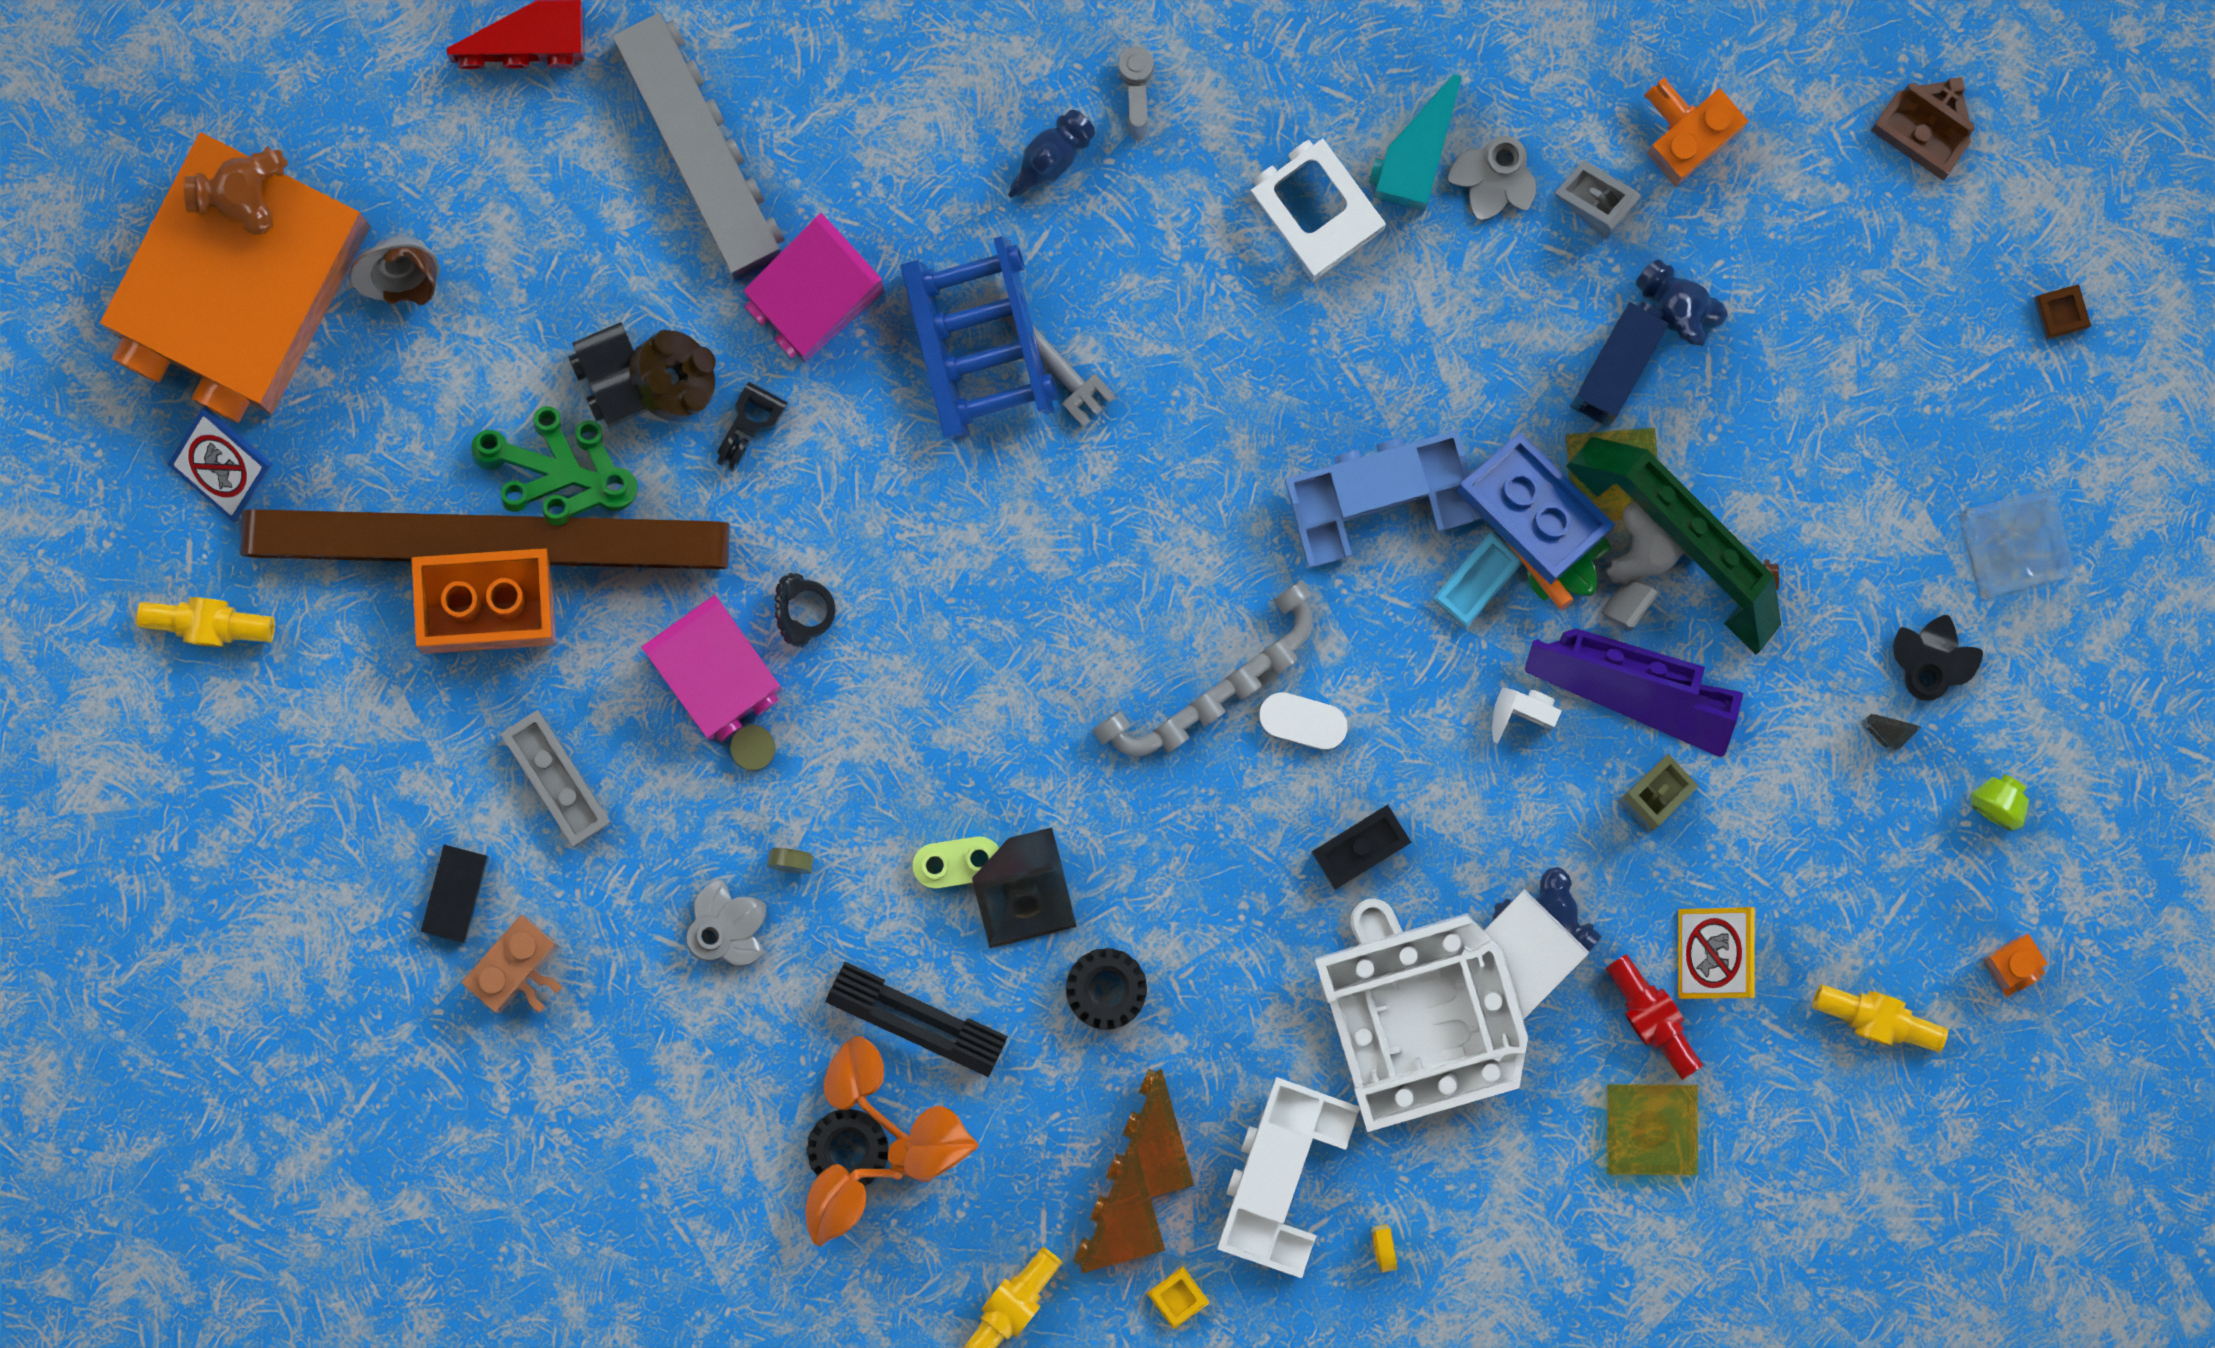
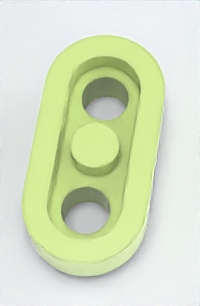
M979 836L931 843L923 846L916 853L913 859V872L922 885L932 889L985 882L995 877L1002 865V855L997 844L986 837ZM981 850L988 855V862L985 866L975 867L971 863V856L975 851ZM938 857L943 861L944 867L940 873L931 874L928 872L926 864L930 858Z

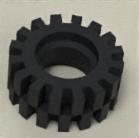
M1114 948L1092 950L1080 957L1072 966L1066 982L1067 1000L1071 1010L1078 1019L1093 1028L1110 1030L1122 1027L1132 1021L1144 1005L1147 996L1145 974L1138 962L1123 951L1115 950ZM1103 971L1117 974L1124 984L1122 999L1110 1007L1096 1004L1091 999L1088 990L1091 979Z
M837 1110L828 1113L815 1124L808 1137L806 1150L811 1170L818 1177L825 1169L837 1164L831 1157L830 1145L838 1134L847 1131L858 1134L863 1139L866 1148L864 1158L858 1165L849 1168L845 1167L849 1174L855 1169H884L888 1160V1139L882 1126L869 1114L859 1110ZM864 1177L858 1181L866 1186L877 1177Z

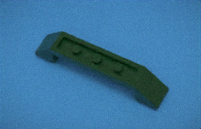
M1597 437L1589 438L1566 467L1597 498L1617 483L1738 604L1724 624L1755 655L1759 653L1781 626L1774 575L1648 449Z

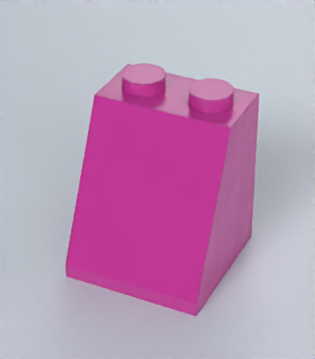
M821 212L743 290L745 297L749 300L744 308L760 326H763L767 321L779 333L774 338V341L790 359L798 354L806 362L882 295L884 287L881 277Z
M716 595L710 597L641 647L709 741L718 737L720 742L731 737L743 727L739 722L740 719L753 710L757 716L766 712L779 701L776 694L783 690Z

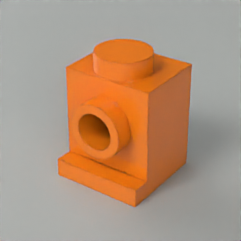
M2029 933L2016 937L1983 958L1984 963L2006 997L2016 991L2025 989L2042 978L2041 976L2045 974L2042 968L2048 964Z

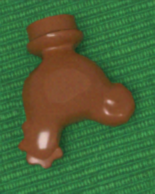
M266 147L263 152L253 153L251 157L233 158L224 162L211 180L207 179L203 173H197V176H185L184 198L187 212H199L200 215H203L208 211L209 207L216 206L227 218L241 222L244 229L249 233L255 235L266 234L273 226V214L262 200L263 183L267 178L274 175L282 176L288 161L283 157L281 150L272 151L269 147Z

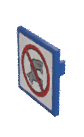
M204 406L167 465L235 523L273 464L207 406Z

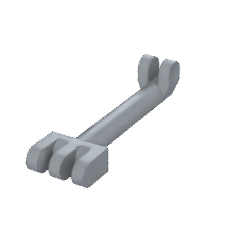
M1007 290L1000 296L999 300L1009 298ZM1013 315L997 319L999 322L1005 320L1018 334ZM1033 325L1041 360L1072 393L1062 404L1085 427L1090 422V419L1079 408L1084 402L1098 415L1103 410V407L1092 395L1098 390L1101 396L1110 403L1117 396L1095 373L1085 382Z

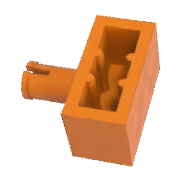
M1664 77L1657 83L1658 85L1648 90L1644 97L1654 105L1670 124L1668 127L1669 131L1652 144L1647 154L1674 186L1677 187L1742 132L1749 121L1721 88H1718L1697 107L1694 105L1689 107L1670 85L1667 78Z

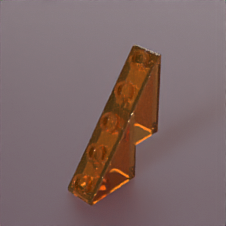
M1148 1068L1138 1093L1146 1096L1141 1113L1131 1111L1122 1136L1130 1139L1124 1156L1115 1153L1106 1176L1107 1179L1114 1181L1108 1198L1101 1195L1098 1196L1089 1219L1097 1223L1091 1240L1082 1237L1073 1263L1081 1265L1082 1273L1164 1251L1165 1247L1151 1197L1194 1186L1162 1069L1156 1072Z

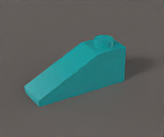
M1453 74L1388 146L1384 160L1375 157L1369 179V184L1377 185L1374 198L1422 211L1426 210L1462 76Z

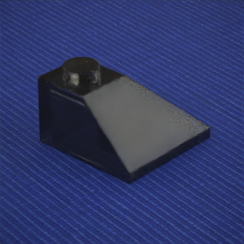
M1052 827L1008 838L972 878L989 949L1077 927Z

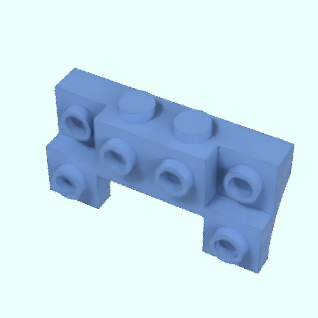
M1458 429L1408 444H1404L1403 438L1389 440L1378 444V452L1361 457L1360 450L1347 452L1335 456L1334 465L1285 478L1284 482L1297 523L1296 527L1308 569L1351 557L1352 552L1343 522L1427 498L1437 532L1480 520L1481 516L1456 492L1459 484L1470 475Z

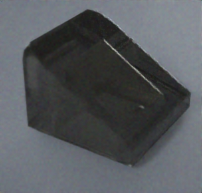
M1872 713L1861 721V725L1889 753L1898 751L1921 728L1915 724Z

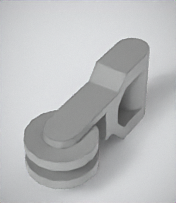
M1135 46L1128 48L1121 54L1118 70L1122 80L1128 84L1129 133L1132 139L1139 141L1147 135L1146 82L1153 75L1154 61L1149 51Z

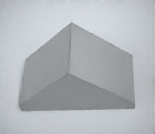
M1584 160L1555 192L1556 196L1605 239L1631 212L1641 197L1636 190Z

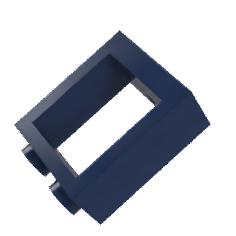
M1642 301L1639 302L1638 306L1629 302L1572 401L1571 408L1607 428L1611 426L1669 323L1661 319L1664 314L1660 310Z

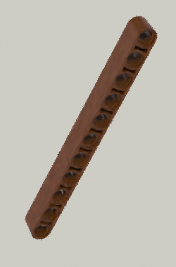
M249 509L242 510L240 556L277 559L412 562L411 557L547 548L549 565L719 570L728 569L730 523L693 520L570 517L563 525L554 526L546 522L544 517Z

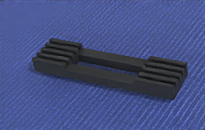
M844 962L825 1003L989 1078L1008 1036L972 1019L967 1018L966 1021L958 1019L885 985V979L848 962ZM876 1000L958 1038L956 1042H952L876 1007L874 1004Z

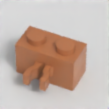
M521 914L461 983L495 1013H501L520 990L525 992L529 1004L536 1011L542 1013L547 1006L537 999L536 990L528 984V981L532 978L539 986L547 985L556 994L564 988L556 980L542 976L538 972L558 949L559 945L529 918Z

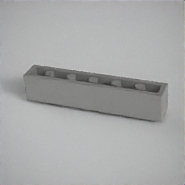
M659 12L612 35L733 278L736 279L774 260L781 253L777 244L785 240L774 218L764 219L758 204L765 200L753 177L745 181L738 165L745 161L735 140L732 138L725 142L718 128L725 121L714 99L705 102L698 88L705 84V81L694 59L687 63L685 62L678 48L684 45L685 42L674 20L665 23Z

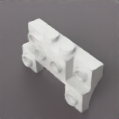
M1275 1077L1258 1128L1249 1126L1241 1148V1152L1248 1154L1243 1171L1234 1169L1226 1195L1234 1198L1217 1249L1302 1278L1317 1235L1285 1225L1284 1221L1312 1140L1316 1139L1346 1150L1360 1107Z

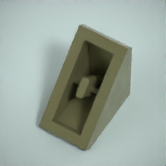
M1667 754L1617 802L1648 834L1660 826L1698 785Z

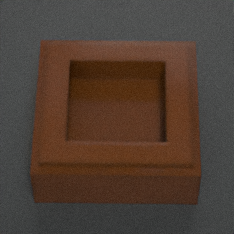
M2079 284L2034 297L2046 340L2091 327Z

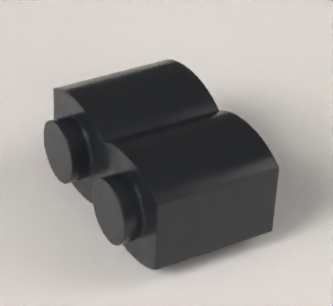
M622 322L572 343L576 353L568 356L578 381L585 378L588 379L594 394L587 396L586 400L596 422L605 419L608 428L648 412L640 401L645 397L640 392L638 384L633 387L630 380L629 366L634 350Z

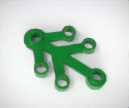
M545 406L535 412L534 428L540 436L544 437L554 458L508 444L505 437L494 430H484L478 433L472 441V457L480 468L494 470L504 463H508L545 475L526 484L519 481H510L504 484L501 489V501L504 508L508 511H521L528 503L572 485L587 489L568 499L562 495H551L545 499L543 503L544 519L551 525L559 526L566 523L571 516L598 505L610 511L623 510L632 504L637 496L638 488L635 477L626 469L614 467L602 443V428L596 421L585 420L576 427L575 431L577 445L588 452L596 472L579 467L561 431L560 414L553 407ZM544 418L555 420L554 424L550 426L540 424V421ZM589 431L597 435L591 440L582 438V435ZM488 442L497 444L493 449H484L482 447L483 444ZM614 483H618L623 486L621 489L617 491H612L607 488L608 485ZM512 492H519L523 495L516 501L507 498L508 494ZM553 506H561L565 509L560 514L549 512Z

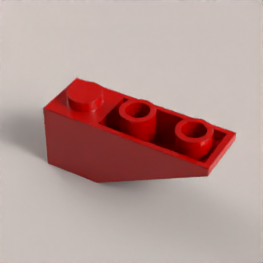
M536 0L447 48V56L451 63H458V68L467 70L485 68V62H503V67L508 69L529 68V62H547V67L550 68L574 67V61H585L584 7L581 0Z

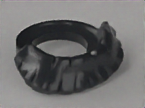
M788 573L780 578V584L776 586V595L774 597L776 602L774 607L776 609L775 618L778 620L777 627L781 630L780 634L784 637V641L794 647L800 646L803 648L811 638L822 635L830 628L835 618L836 606L832 594L824 585L813 580H805L798 573ZM803 591H814L821 595L826 602V616L819 625L805 626L797 620L790 618L789 601Z

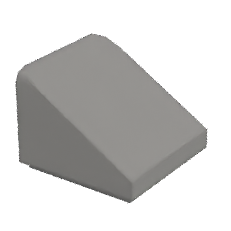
M1631 580L1626 586L1622 583L1605 605L1602 613L1626 632L1628 630L1631 631L1657 597V591L1636 580Z

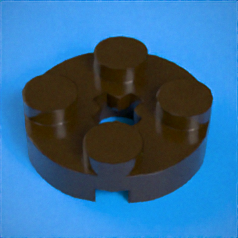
M661 330L642 342L634 350L629 366L630 380L633 387L638 384L640 392L645 397L640 401L648 411L664 420L678 421L699 413L711 401L715 389L713 369L715 368L716 360L711 350L701 347L690 336L678 331ZM673 368L678 374L679 381L675 385L671 383L672 377L669 373H666V369Z

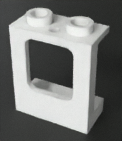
M1323 138L1314 145L1310 140H1307L1296 147L1288 155L1292 161L1278 171L1274 166L1264 170L1252 180L1256 187L1250 191V199L1253 202L1257 201L1302 262V269L1312 283L1382 233L1386 226L1379 213ZM1313 160L1321 166L1344 197L1347 207L1315 232L1306 233L1300 228L1278 198L1274 187Z

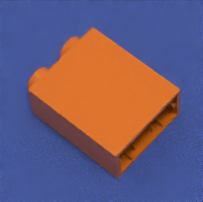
M199 132L106 309L100 324L121 339L111 358L112 360L159 384L169 364L200 378L201 380L191 400L203 407L207 406L214 413L239 424L249 404L273 415L371 226L359 211L285 174L282 176L274 175L267 178L263 183L262 200L273 214V226L266 234L255 235L249 233L244 229L241 222L227 218L216 206L209 207L208 211L203 215H200L199 212H187L184 198L185 176H197V173H203L207 179L211 180L224 162L233 158L250 157Z

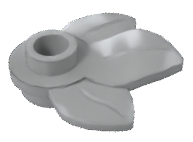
M1511 136L1496 137L1486 145L1485 149L1466 150L1455 160L1448 174L1449 183L1470 187V206L1473 214L1480 221L1496 216L1504 209L1508 202L1518 209L1527 211L1536 194L1535 178L1525 167L1527 162L1526 150L1519 140ZM1505 151L1510 153L1513 159L1512 164L1509 166L1499 165L1496 161V155L1499 152Z
M721 879L707 885L694 901L695 921L692 922L686 932L688 950L693 956L703 961H714L721 958L734 966H744L753 963L764 954L763 947L752 935L760 928L766 915L765 902L753 897L731 899L728 888ZM712 931L716 935L717 942L712 945L706 944L701 938L702 932Z

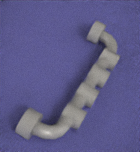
M1301 579L1274 598L1273 601L1283 615L1290 610L1295 616L1294 628L1248 663L1235 670L1212 689L1199 696L1187 707L1160 724L1145 737L1134 739L1126 734L1124 730L1131 724L1121 710L1092 730L1093 734L1101 745L1110 741L1121 753L1129 756H1146L1162 746L1168 753L1190 738L1185 731L1189 726L1200 720L1204 727L1226 712L1221 705L1225 700L1234 694L1237 695L1240 701L1262 686L1257 677L1271 667L1276 674H1279L1298 660L1293 651L1298 649L1309 638L1313 628V613L1306 601L1312 595L1311 591Z

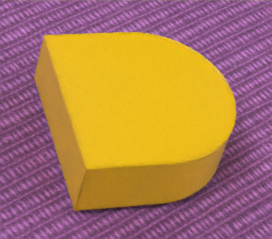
M1388 1223L1372 1226L1370 1230L1379 1271L1385 1273L1398 1270L1390 1226Z

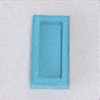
M1491 531L1432 600L1466 629L1520 567L1522 562L1513 550Z

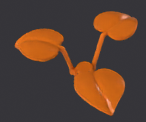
M854 1036L851 1040L845 1042L834 1056L824 1078V1094L829 1104L839 1110H848L858 1102L859 1106L897 1138L891 1144L888 1151V1160L892 1168L855 1169L849 1174L844 1166L835 1164L825 1169L817 1177L807 1196L805 1216L809 1235L813 1243L819 1247H822L827 1241L848 1232L862 1216L866 1204V1190L864 1185L858 1181L859 1179L864 1177H891L895 1180H900L903 1175H906L919 1182H929L934 1177L957 1165L979 1147L977 1141L968 1133L959 1117L952 1110L944 1106H933L924 1111L913 1123L910 1135L902 1132L871 1106L866 1096L875 1093L882 1085L884 1064L880 1052L874 1044L861 1036Z

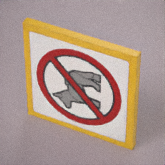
M1755 907L1678 909V999L1755 998Z

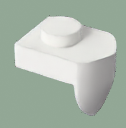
M1502 687L1493 712V741L1498 744L1511 714L1552 730L1562 710L1553 707L1555 699L1538 691L1530 690L1527 696L1518 691Z

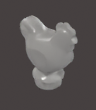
M1634 501L1623 509L1622 516L1626 528L1631 532L1629 551L1620 558H1611L1606 572L1610 575L1612 582H1622L1626 586L1631 580H1639L1642 576L1662 575L1670 571L1683 554L1690 559L1692 558Z

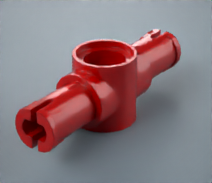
M1625 954L1606 967L1614 983L1628 1001L1625 1004L1628 1009L1625 1012V1016L1646 1046L1652 1044L1654 1049L1660 1048L1681 1080L1686 1079L1704 1066L1682 1033L1685 1030L1681 1025L1684 1022V1018L1663 988L1657 990L1655 985L1650 986L1628 954Z

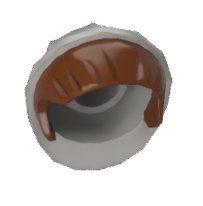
M397 234L394 237L379 241L375 247L361 253L352 263L350 277L353 287L361 295L377 300H385L388 304H395L399 301H411L418 305H425L434 296L440 266L435 253L426 247L422 240Z

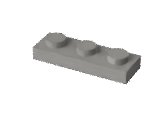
M539 710L534 711L500 733L572 847H576L612 824Z

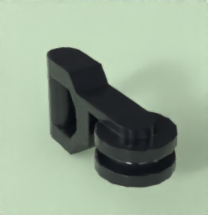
M748 382L735 403V410L738 416L717 452L720 455L717 464L723 466L726 461H729L728 470L734 472L750 442L744 438L738 444L739 435L735 432L739 430L754 438L758 432L774 430L788 402ZM751 402L770 412L771 414L767 421L756 423L748 419L744 412L747 404Z

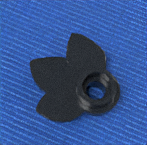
M1942 615L1929 622L1922 629L1920 635L1913 630L1900 627L1893 643L1895 660L1906 671V688L1913 697L1922 701L1938 699L1947 691L1949 686L1967 683L1976 674L1983 657L1982 649L1958 647L1956 629L1949 615ZM1922 671H1929L1933 674L1934 684L1931 687H1924L1920 683L1919 675Z

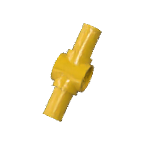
M189 597L188 602L182 601L179 605L140 602L136 617V624L139 628L176 633L177 637H183V642L210 647H223L224 642L231 643L233 639L271 643L275 633L274 617L236 612L235 607H228L229 602L209 598Z
M1819 984L1812 1001L1813 1009L1847 1021L1849 1027L1855 1028L1854 1034L1884 1045L1892 1046L1893 1042L1901 1044L1903 1041L1940 1053L1947 1040L1948 1028L1913 1016L1912 1011L1905 1008V1002L1878 992L1868 990L1867 994L1860 992L1856 996L1824 984Z
M1042 1246L1017 1277L1013 1275L1010 1280L1005 1278L981 1308V1311L984 1312L980 1317L982 1322L963 1348H997L1004 1338L1009 1340L1012 1335L1016 1338L1041 1307L1038 1304L1042 1298L1039 1293L1063 1262Z

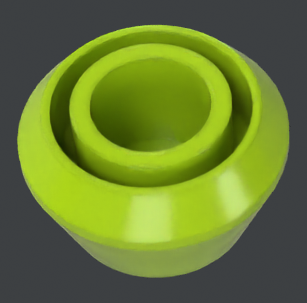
M2003 774L2001 779L1991 777L1970 794L1971 807L2009 831L2018 830L2025 825L2029 798L2024 795L2027 787L2006 774Z

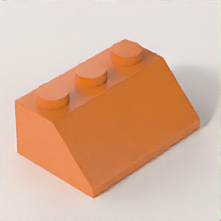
M547 548L411 557L416 647L422 654L556 645L554 598Z

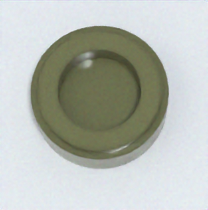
M749 725L735 733L731 741L730 750L734 761L740 767L750 771H757L767 767L772 762L776 753V744L772 735L765 728Z
M772 848V850H769L767 867L789 873L811 874L814 857L812 854L800 850Z

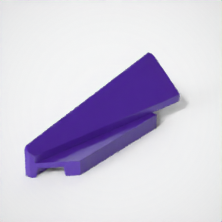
M1577 628L1563 632L1560 640L1547 644L1539 639L1534 640L1525 665V672L1718 757H1723L1726 754L1744 694L1739 691L1701 684L1705 670L1704 666Z

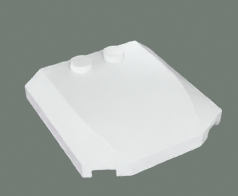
M1468 913L1315 958L1328 1003H1330L1355 1085L1354 1090L1367 1132L1505 1093L1520 1087L1528 1042L1526 1027L1502 949Z

